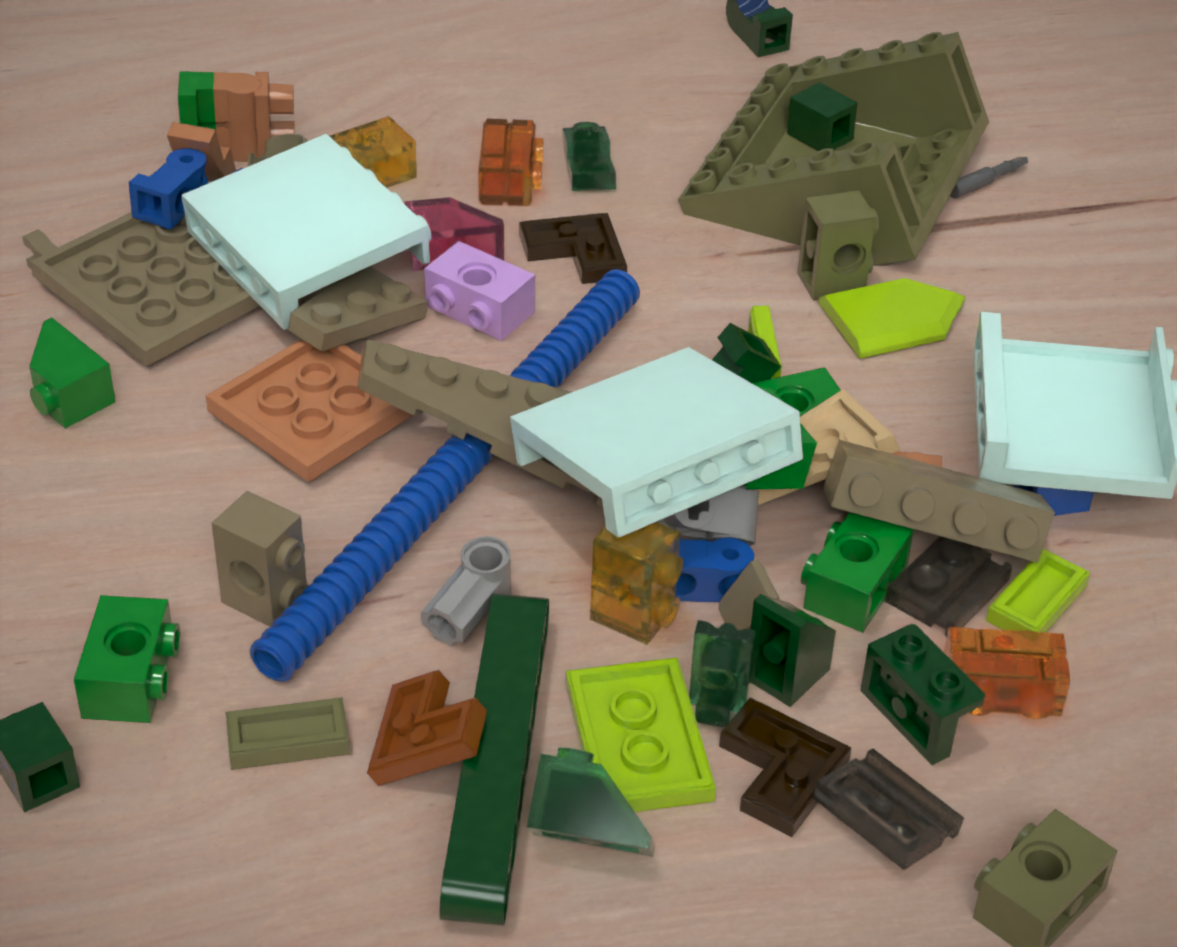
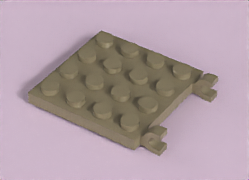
M130 212L60 247L51 243L49 238L39 229L22 236L24 245L34 254L26 259L27 266L32 270L33 277L146 366L159 361L260 306L188 232L185 217L170 230L133 218Z

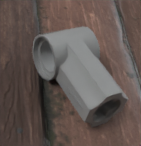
M491 536L478 537L465 544L461 551L462 564L422 610V625L429 629L436 640L452 646L455 642L463 643L490 609L493 593L511 595L510 549L499 538Z

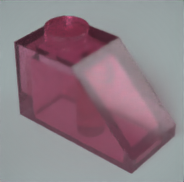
M451 197L404 201V204L413 213L422 216L429 225L431 231V240L429 241L430 263L458 241L504 261L503 219ZM409 251L413 271L424 270L430 264L424 265Z

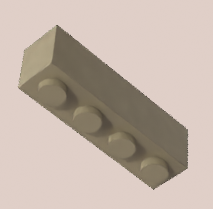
M840 439L823 487L828 502L833 508L1033 562H1038L1055 514L1041 494Z

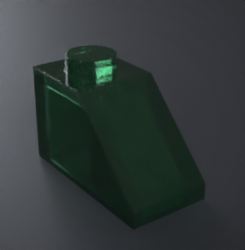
M558 748L557 756L541 754L527 822V828L534 836L653 857L655 844L652 836L602 764L593 763L594 754L573 748Z

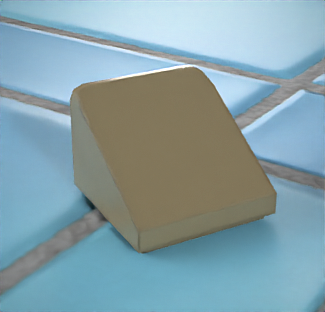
M759 560L749 562L719 603L718 610L733 641L736 643L749 642L753 600L760 594L779 600V596Z

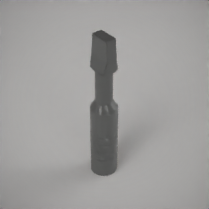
M1017 157L1009 161H1003V163L992 168L984 167L959 178L950 196L958 198L992 183L996 177L1007 172H1013L1020 166L1027 164L1028 159L1027 157Z

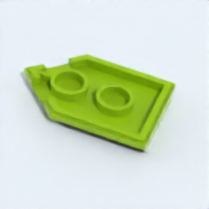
M902 278L819 297V304L859 359L945 340L957 312H960L965 303L966 297L950 290Z

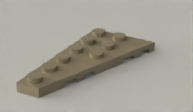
M366 340L361 356L358 389L413 416L424 412L448 423L446 432L464 440L467 433L492 445L489 453L562 489L574 485L597 496L545 457L523 466L517 464L510 416L572 393L571 391L551 387L541 382H532L508 376L494 370H485L454 362L444 357H434L403 349L393 344ZM597 496L598 499L595 505L603 508L602 498ZM654 522L643 528L653 533L654 527H658Z

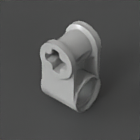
M741 485L688 508V510L685 509L655 522L658 528H675L677 536L704 539L709 542L730 537L740 539L749 546L754 545L759 491L758 489L747 490Z

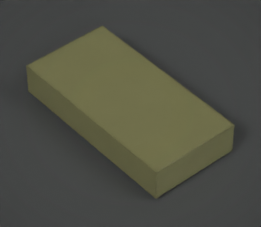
M343 697L225 712L231 770L350 755Z

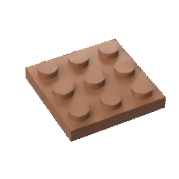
M303 339L206 395L207 411L307 482L314 480L413 416L357 388L361 355L346 345H340L321 352Z

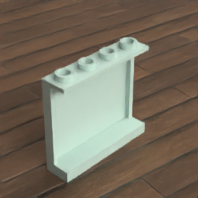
M327 134L182 194L188 232L283 330L289 327L290 314L299 307V298L408 249L424 265L430 263L429 241L431 240V231L426 220L422 216L413 213L403 204L397 193L390 192L377 180L375 174L370 169H365L352 157L347 148L339 146Z
M980 312L973 349L979 478L1002 484L1172 499L1177 483V380H1171L1170 377L1173 369L1174 353L1172 348H1166L1163 327H1155L1149 351L1002 339L1001 313Z
M690 347L510 416L517 464L523 466L545 457L602 498L606 529L617 538L803 459L800 417L797 409Z

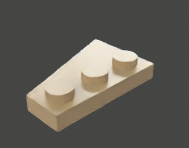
M844 389L800 417V423L817 442L804 487L827 478L839 439L887 453H894L900 450L894 435ZM758 489V505L799 489Z

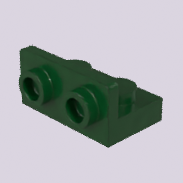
M909 624L868 644L860 691L931 765L950 757L958 718L983 706L985 693L915 624Z

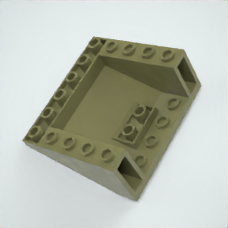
M932 32L916 41L902 43L901 40H893L877 49L864 51L862 48H855L838 57L826 59L825 56H816L808 59L803 64L788 66V64L782 63L769 68L758 86L750 93L751 96L744 106L736 113V117L730 126L721 134V138L716 146L705 157V161L697 173L691 177L689 184L678 198L684 215L800 246L807 197L859 190L869 207L875 209L879 220V230L877 235L873 236L871 248L873 265L916 260L989 124L959 32L942 35L941 32ZM819 82L857 102L854 139L835 150L827 148L817 151L787 134L790 97Z

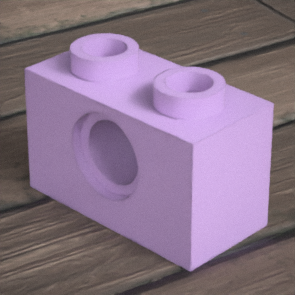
M458 241L424 268L427 307L500 341L505 339L535 313V274Z

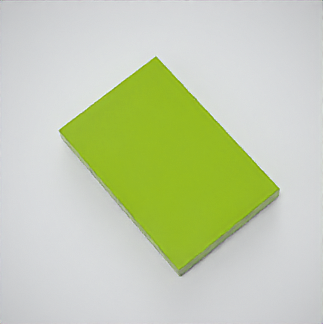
M677 657L566 671L565 685L597 817L715 802L716 786Z

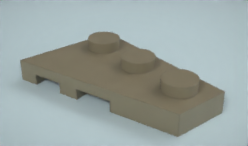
M369 266L330 284L292 311L288 330L322 352L424 319L426 317L428 301L412 292L408 285L394 281Z

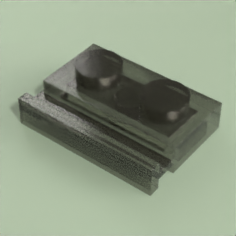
M939 536L887 586L885 602L930 628L934 624L946 630L945 636L953 639L1010 580L1013 565L1008 562L1000 565L992 561V554L978 546Z
M874 748L867 751L866 757L861 761L855 758L817 781L812 797L903 870L941 847L944 839L948 836L952 839L958 836L964 820L962 815Z

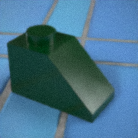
M760 594L753 600L745 680L791 707L830 670L836 630L790 603Z

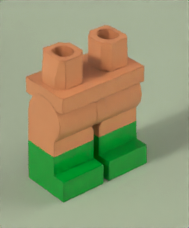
M179 71L178 106L180 123L215 129L220 146L231 149L233 160L248 162L250 153L260 158L265 153V142L269 138L284 134H295V121H271V114H294L293 85L269 83V72H255L254 76L247 73Z

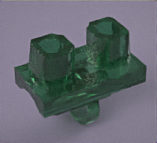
M697 621L694 632L689 698L691 704L696 705L695 718L698 723L725 728L730 722L732 712H738L748 700L756 630H738L731 623H724L719 628H716L707 621Z

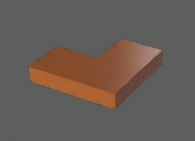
M440 670L393 684L367 774L380 786L475 757L487 714L485 707L476 697L444 707L450 682Z

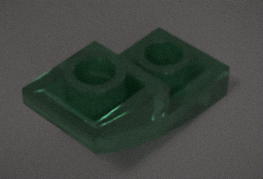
M578 122L571 128H562L565 159L572 191L616 189V171L610 158V138L605 126H599L594 122Z

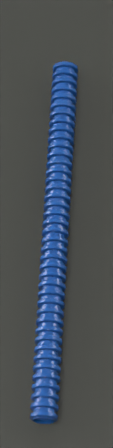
M613 269L605 273L603 278L589 290L588 294L567 313L566 317L551 330L550 334L544 337L543 341L528 354L526 359L521 361L519 366L509 376L545 383L555 388L560 386L564 379L586 358L587 354L609 333L610 329L637 303L640 297V289L636 280L627 272L619 269ZM468 433L464 440L454 435L448 438L444 445L438 448L435 455L431 456L426 464L418 469L417 474L413 475L408 483L400 488L399 493L395 494L390 499V502L385 504L381 511L372 518L371 522L366 524L362 531L355 535L352 542L347 544L342 552L334 557L332 563L328 564L323 569V572L314 578L312 584L308 585L303 590V593L294 599L292 605L283 611L282 616L273 621L271 627L262 633L261 638L252 643L250 656L258 670L275 681L285 682L294 675L295 670L302 667L305 660L314 654L315 649L321 646L326 637L334 632L336 626L344 621L346 615L354 610L356 604L360 603L365 595L371 592L375 584L383 579L385 573L392 569L394 563L402 558L403 554L421 537L422 533L429 529L431 523L438 519L440 513L448 508V505L457 498V495L463 492L466 485L471 483L474 477L482 471L483 467L491 461L492 457L495 456L489 453L492 445Z

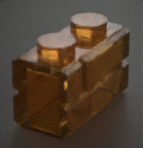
M487 118L483 123L478 170L479 201L482 205L502 206L504 202H507L508 206L529 207L530 203H532L533 189H542L544 138H536V124H534L533 120L513 119L511 123H508L507 119Z
M963 627L948 628L944 653L985 693L983 706L969 712V714L976 716L986 715L991 712L1023 714L1031 719L1062 716L1070 686L1068 659H1066L1067 651L1063 633Z

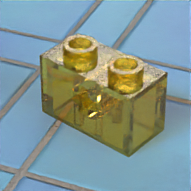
M390 116L329 136L339 146L347 148L352 157L365 169H370L375 174L377 180L386 188L417 178L416 140Z
M654 522L617 538L605 526L593 540L590 620L646 645L650 643L661 627L666 629L670 627L680 607V598L675 596L676 582L683 568V558L679 557L680 532Z

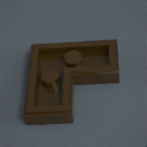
M608 213L519 222V236L527 261L573 257L581 284L597 283L603 278L605 273L613 269L627 272V264Z
M751 697L722 730L719 747L763 769L742 795L740 811L791 838L848 764L852 747Z

